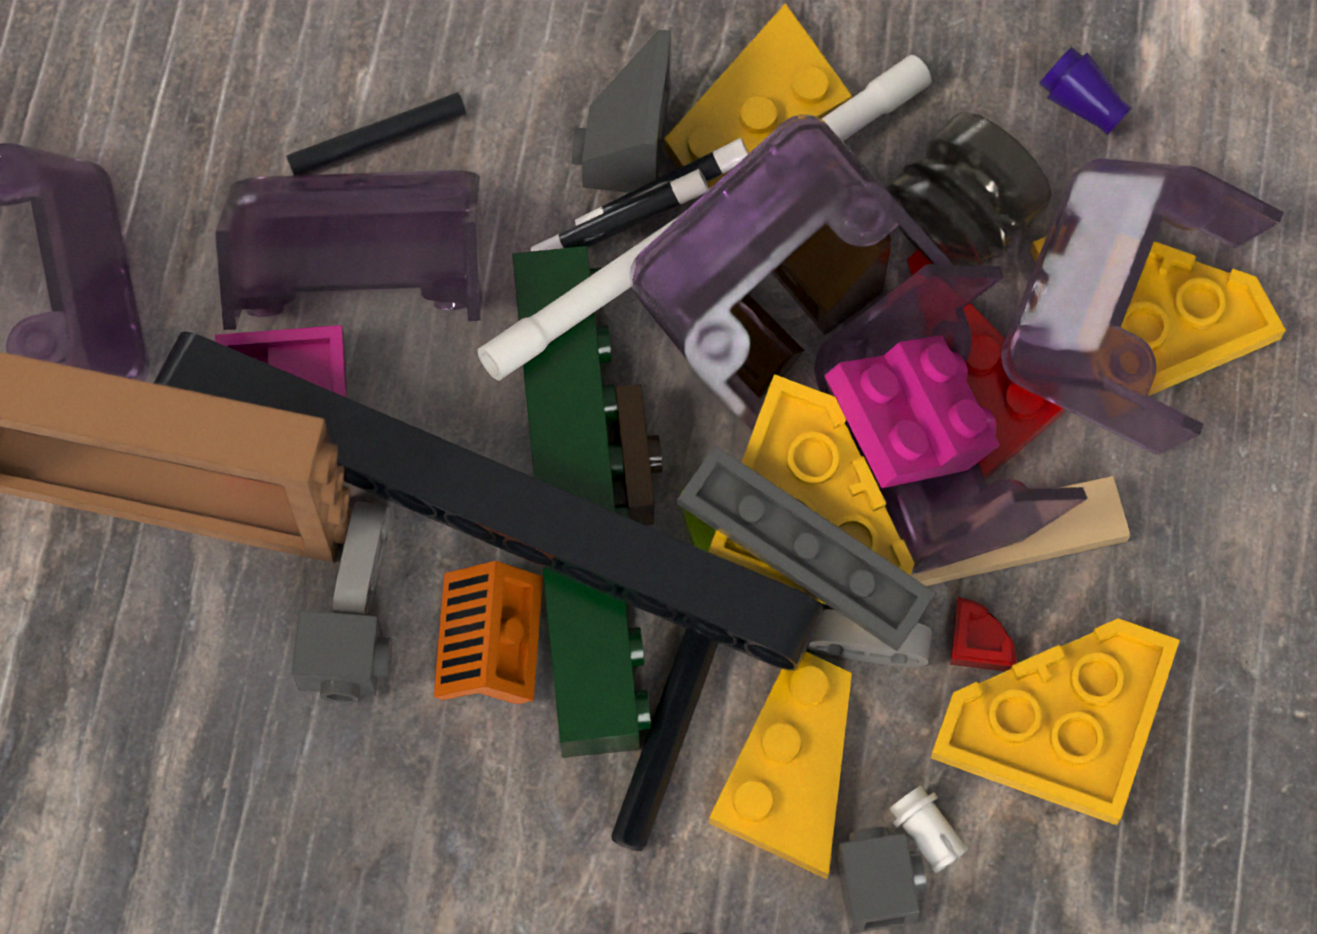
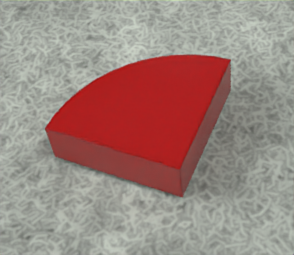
M958 597L956 602L950 665L1004 672L1010 670L1017 662L1015 645L1012 638L1008 635L1002 624L988 612L989 610L986 607L970 599Z

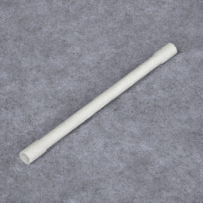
M909 55L872 80L862 92L536 314L521 319L478 348V356L484 368L498 381L511 374L543 352L551 341L779 186L797 163L810 152L817 159L879 116L891 113L931 85V75L926 65L917 56Z

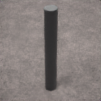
M456 92L286 155L293 177L297 178L465 116L466 110L460 94Z

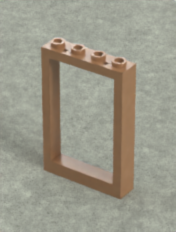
M0 352V493L334 563L339 543L345 544L353 507L349 506L350 487H346L343 484L344 467L339 466L337 463L338 445L331 443L325 419Z

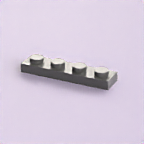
M716 445L713 446L677 499L676 503L895 651H898L936 594L924 584Z

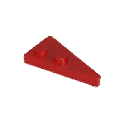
M918 249L907 258V265L912 279L911 288L916 305L921 308L929 337L942 335L949 349L952 352H957L964 358L968 369L966 381L980 406L989 409L996 420L997 429L995 437L1000 446L967 470L970 481L977 488L1066 412L1068 403Z

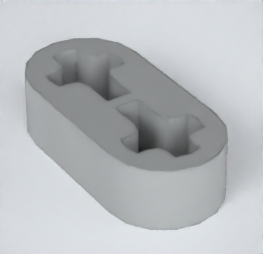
M356 501L354 504L336 580L332 613L371 614L390 521V508L388 506Z
M824 610L808 645V649L815 653L835 658L897 667H922L929 663L933 632L928 626L917 622L898 651H895L836 610Z

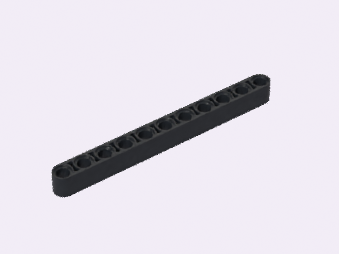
M186 331L180 332L153 383L325 419L331 443L338 445L337 463L339 466L344 467V482L774 667L788 671H796L799 668L824 612L823 606L818 601L799 590L201 335Z

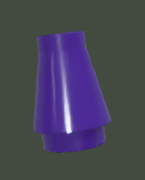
M1073 47L1068 49L1039 83L1050 93L1047 96L1048 100L1098 127L1106 135L1116 127L1132 108L1120 97L1087 52L1082 56Z

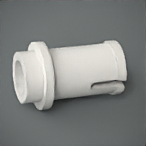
M919 786L890 808L896 817L892 824L896 829L900 826L904 828L932 866L933 872L937 874L947 867L948 864L950 865L965 854L970 848L967 844L963 843L935 805L934 801L938 799L935 792L928 795L923 787Z

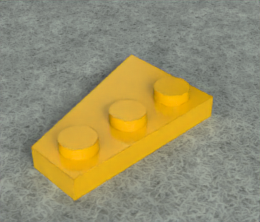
M785 3L664 138V149L677 168H680L742 138L752 160L708 181L707 184L710 189L769 155L850 100L852 95Z
M805 652L796 671L781 669L709 817V824L827 880L830 869L852 678L851 672L808 652Z

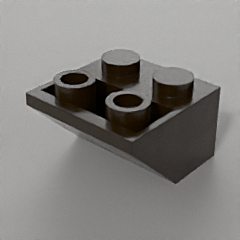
M810 152L797 163L749 220L747 245L825 336L883 293L891 250V237L883 222L874 213L868 211L864 214L850 198V188L840 172L831 165L824 168Z

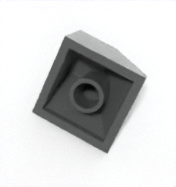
M658 30L589 106L587 127L575 128L571 162L574 165H582L583 188L630 193L658 179L671 86V31Z

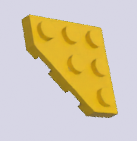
M1089 218L1032 242L1030 253L1113 411L1281 340L1286 331L1258 278L1232 268L1231 273L1211 267L1195 261L1196 256L1149 239L1147 244L1111 232L1112 226Z
M774 374L741 463L911 575L915 563L904 540L900 539L885 508L886 502L864 456L861 457L845 424L847 420L836 397ZM716 530L708 552L799 590L816 601L824 603Z
M1117 618L1095 628L1092 633L1063 646L1059 644L1013 665L1010 670L979 684L975 682L961 688L952 694L930 758L1118 825L1180 640Z

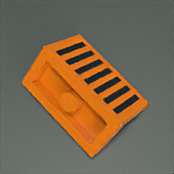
M499 561L487 562L444 573L434 698L446 700L479 693L513 704L534 701L543 576Z

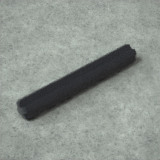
M685 629L655 712L651 729H649L611 834L614 843L629 850L641 851L648 843L719 644L688 629Z

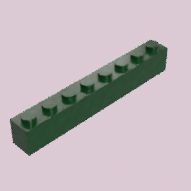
M587 246L512 253L518 320L533 316L602 269V267H589ZM592 313L551 341L543 352L523 365L534 478L629 518L627 504L615 505L613 483L624 482L621 444L608 445L606 423L618 422L615 385H602L600 364L612 363L608 325L596 326L595 314ZM543 567L562 758L639 750V730L651 729L647 690L634 691L632 667L644 666L641 628H628L625 605L629 604Z

